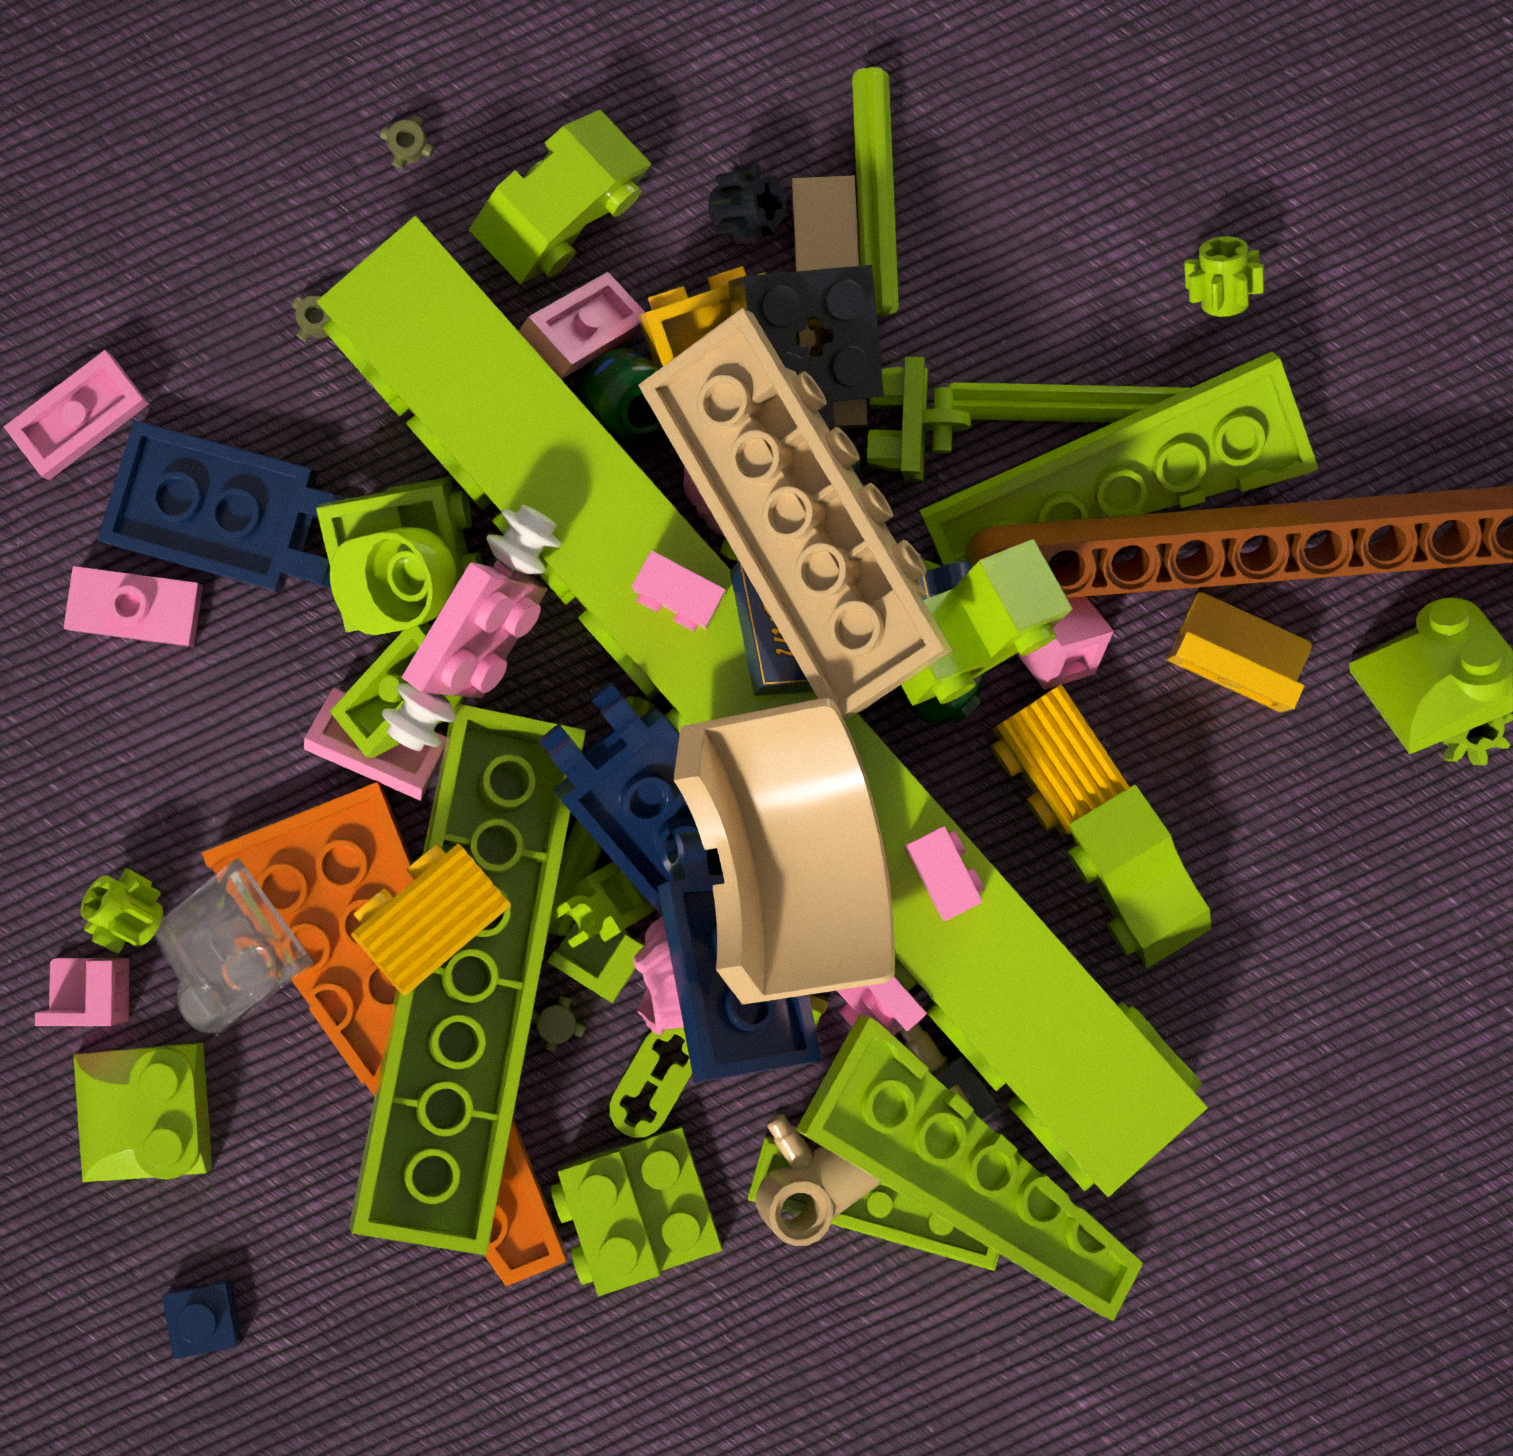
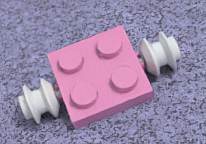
M522 505L517 513L503 509L502 514L510 526L504 536L489 534L486 538L493 555L497 558L494 567L470 562L401 677L408 682L400 683L397 686L398 692L405 701L399 710L385 708L382 711V716L390 723L387 733L402 745L416 751H421L424 745L439 747L441 740L434 731L439 721L454 722L456 720V715L450 701L445 696L482 698L485 693L491 691L504 676L507 668L505 659L517 639L527 634L535 625L541 611L539 603L548 588L526 574L544 573L546 568L538 557L544 546L560 547L562 544L552 535L557 525L535 509L526 505Z

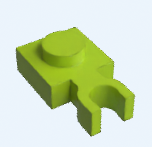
M613 861L570 887L575 897L554 909L551 915L556 920L562 915L567 914L577 922L579 932L568 940L573 949L597 933L606 942L655 911V908Z

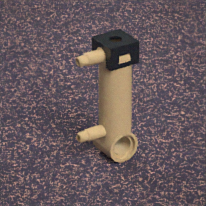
M918 1023L909 1031H906L904 1028L899 1030L906 1041L907 1049L929 1068L928 1071L948 1090L957 1093L966 1101L981 1120L998 1109V1106L964 1055L947 1045L938 1049L928 1032L922 1030ZM777 1114L768 1121L767 1127L774 1136V1142L791 1167H781L774 1170L761 1181L756 1193V1207L763 1221L783 1242L793 1246H808L824 1236L829 1230L834 1217L882 1182L822 1146L812 1151L802 1135L796 1131L795 1126L790 1124L785 1115ZM795 1193L807 1194L806 1207L799 1216L793 1219L781 1218L782 1205L789 1196Z

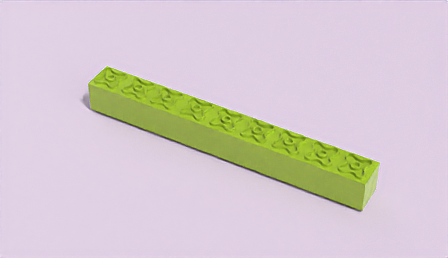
M416 216L316 301L330 318L321 328L399 417L410 409L415 416L406 424L483 511L491 503L494 504L500 513L492 521L503 535L510 526L502 514L503 509L517 513L522 505L535 509L557 525L552 535L562 544L560 547L544 546L538 557L545 566L546 571L539 573V575L565 605L575 597L586 609L578 619L649 700L660 692L673 708L664 716L679 734L681 726L818 699L815 692L754 696L730 575L731 570ZM651 550L726 589V595L707 630L698 626L696 631L693 632L673 621L675 613L663 607L657 613L636 601L639 594L633 592L631 587ZM858 713L845 722L852 735L867 776L884 844L893 906L895 936L894 977L908 992L917 984L930 998L922 1006L924 1011L995 1091H998L1004 1084L1012 1090L1016 1097L1007 1105L1084 1191L1095 1184L1109 1197L1208 1108L1195 1094L1203 1086L1202 1082L1165 1043L1137 1009L1133 1006L1129 1008L1123 1002L1118 1006L861 716ZM942 826H945L948 833L956 831L966 853L960 855V858L967 871L972 868L975 869L985 891L979 893L983 901L982 903L946 921H943L938 914L904 846Z

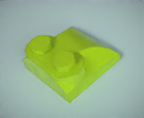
M1443 598L1427 604L1417 616L1416 628L1399 635L1349 663L1350 673L1409 754L1513 712V650L1475 604L1465 599Z
M203 1042L73 1054L82 1182L141 1178L173 1179L181 1175L202 1174L213 1170Z

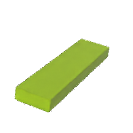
M766 1135L764 1137L747 1200L756 1202V1193L760 1183L770 1172L781 1167H791L775 1144L773 1137ZM883 1183L834 1217L831 1224L993 1271L996 1269L1000 1255ZM795 1193L789 1196L784 1201L781 1210L800 1215L806 1207L807 1194Z

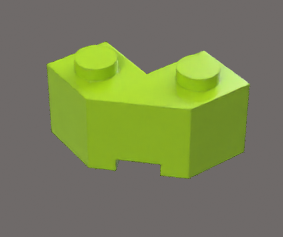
M597 110L562 126L545 142V146L549 150L546 157L532 166L524 178L514 170L495 188L469 229L520 285L542 273H545L548 277L559 273L574 257L576 251L571 245L586 224L609 212L614 217L621 215L634 204L641 194V189L637 184L651 166V163L601 110Z
M1034 539L979 560L953 589L923 600L953 651L901 684L912 706L935 696L940 704H945L972 690L976 686L974 678L1019 652L1021 656L1028 655L1046 646L1057 637L1053 628L1073 608Z

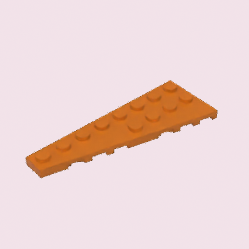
M379 782L201 852L207 867L213 869L235 900L233 901L234 905L242 916L250 921L269 948L271 957L281 970L284 969L309 1004L310 1007L308 1009L362 1084H366L374 1097L396 987L351 936L352 932L362 925L354 916V913L382 889L386 888L394 898L414 881L406 871L413 864L384 788ZM512 1118L487 1256L484 1255L505 1286L551 1269L568 1260V1255L514 1118Z

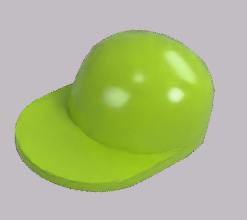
M416 527L395 528L347 540L335 551L330 566L332 594L340 612L353 627L370 635L411 629L438 617L458 584L456 564L449 548L438 535L428 529Z

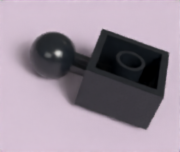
M872 265L743 276L728 281L732 315L742 308L752 312L783 365L795 371L797 375L803 371L808 373L817 383L827 402L818 411L830 431L835 428L832 402L884 397ZM807 324L809 330L814 331L815 345L811 346L810 351L808 346L797 345L796 332L806 330ZM860 460L851 466L858 479L861 472Z

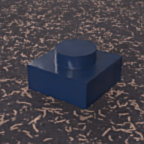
M231 1279L170 1290L162 1295L173 1359L234 1348L242 1343Z

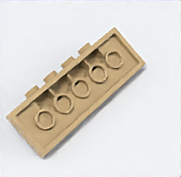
M744 308L740 309L638 385L818 699L829 698L835 701L846 721L953 651L922 600V597L927 594L918 579L924 576L927 570L921 557L908 541L902 540L897 544L884 523L893 517L891 507L875 485L869 483L864 487L862 486L851 467L860 460L855 446L839 427H835L830 431L818 411L827 402L817 383L808 373L803 371L797 375L795 371L783 365L752 312Z

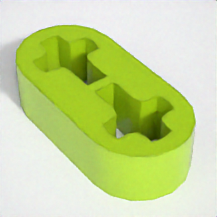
M684 1027L665 1029L660 1036L651 1031L615 1090L610 1102V1117L615 1127L623 1134L639 1138L655 1133L666 1120L692 1075L690 1058L685 1064L674 1061L663 1078L652 1072L661 1056V1052L653 1047L658 1038L668 1042L674 1034L681 1036L685 1040L682 1051L689 1056ZM649 1081L658 1086L649 1105L657 1114L652 1120L648 1117H641L637 1124L632 1123L626 1119L629 1108L626 1104L622 1103V1099L626 1094L636 1098L645 1083Z

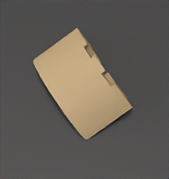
M821 698L681 726L674 782L681 791L692 813L704 850L714 848L718 850L725 883L712 885L717 920L716 970L742 1004H750L882 984L892 980L895 974L893 906L881 829L859 753L835 701L829 698Z

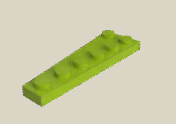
M1270 352L919 511L944 566L950 563L966 562L965 550L967 543L975 533L987 527L1141 515L1175 505L1185 508L1206 502L1205 497L1236 488L1243 492L1305 475L1319 468L1281 359L1275 353Z
M859 1014L796 1131L1100 1316L1114 1321L1143 1263L1083 1208L1077 1207L1071 1202L1068 1194L1047 1175L1038 1172L1017 1152L1018 1149L1002 1134L996 1133L973 1112L974 1109L957 1093L951 1092L928 1071L929 1068L878 1021L869 1016Z

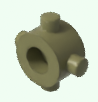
M411 115L410 120L398 121L390 128L383 127L380 138L387 141L388 147L394 156L391 164L398 169H403L405 164L417 163L424 156L430 158L434 152V146L427 143V139L421 129L423 120L418 116Z
M309 296L304 299L297 297L292 303V307L296 309V321L301 327L296 336L304 342L310 336L313 338H325L328 336L321 326L330 318L316 302L321 298L320 296Z
M559 996L557 1004L547 1007L542 1012L533 1010L531 1022L537 1024L538 1032L545 1040L544 1049L555 1052L558 1044L566 1042L573 1035L582 1038L585 1025L578 1023L575 1012L569 1007L571 999L568 997Z

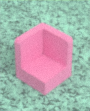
M1086 596L1067 598L1073 610L1053 628L1057 635L1053 641L1025 656H1021L1019 652L1016 653L1044 690L1096 674L1114 631Z
M130 958L53 959L50 962L49 1010L35 1012V1026H113L128 1022Z

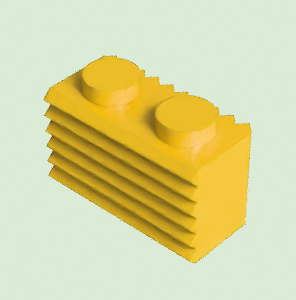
M1062 684L992 729L995 736L999 739L991 745L993 753L1010 777L1020 772L1027 781L1034 794L1028 797L1026 801L1035 817L1047 831L1056 825L1062 835L1070 834V823L1130 788Z
M459 843L446 854L436 844L406 869L414 881L393 898L387 889L384 888L354 913V916L362 925L352 932L351 936L403 996L410 993L511 906L508 899L502 895L500 890L484 874L482 869Z

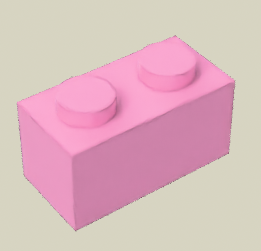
M652 550L631 587L633 592L639 594L636 600L638 603L657 613L661 607L675 613L673 621L693 632L696 631L698 626L705 630L708 629L726 595V589Z
M942 826L904 845L943 921L983 902L979 893L985 891L984 886L974 868L966 870L960 858V855L966 853L955 830L948 833L945 826Z

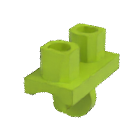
M905 357V367L882 369L884 397L870 398L872 409H903L902 430H869L867 463L872 468L890 472H901L905 482H924L926 430L933 431L932 452L951 453L952 432L970 429L971 414L965 411L953 410L954 389L946 387L935 388L934 409L927 410L928 368L925 367V358Z

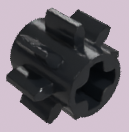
M759 163L734 166L733 172L717 174L715 178L718 186L710 194L708 210L713 224L717 227L716 231L718 234L734 232L735 245L744 246L760 244L762 237L773 236L779 233L777 224L781 222L786 212V196L776 176L761 178Z

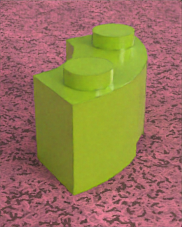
M1136 785L1131 786L1069 824L1076 846L1068 850L1067 854L1083 881L1087 885L1094 881L1115 919L1106 923V926L1125 956L1136 952L1147 969L1212 929L1210 909L1185 870L1175 849L1171 834Z

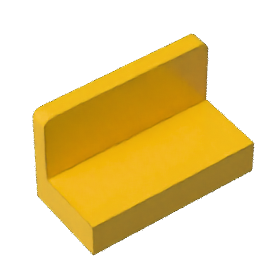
M1201 592L1193 598L1166 660L1281 713L1295 709L1305 685L1297 682L1310 654L1312 644L1302 637Z

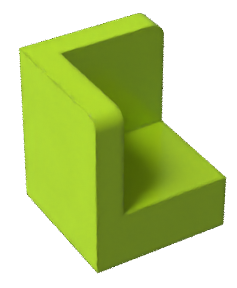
M575 921L559 948L553 951L547 962L613 1003L636 969L633 963L635 954L646 943L630 932L623 930L606 942L597 933L572 949L568 940L579 932L578 924Z

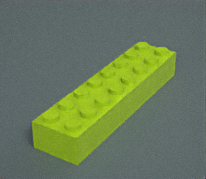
M457 704L454 709L456 720L449 722L423 855L436 844L446 854L459 843L482 869L484 874L500 890L502 895L508 899L511 906L410 993L403 996L396 988L349 1229L352 1234L487 1256L570 810L553 790L567 776L549 757L547 750L538 741L557 724ZM561 725L582 751L586 730Z

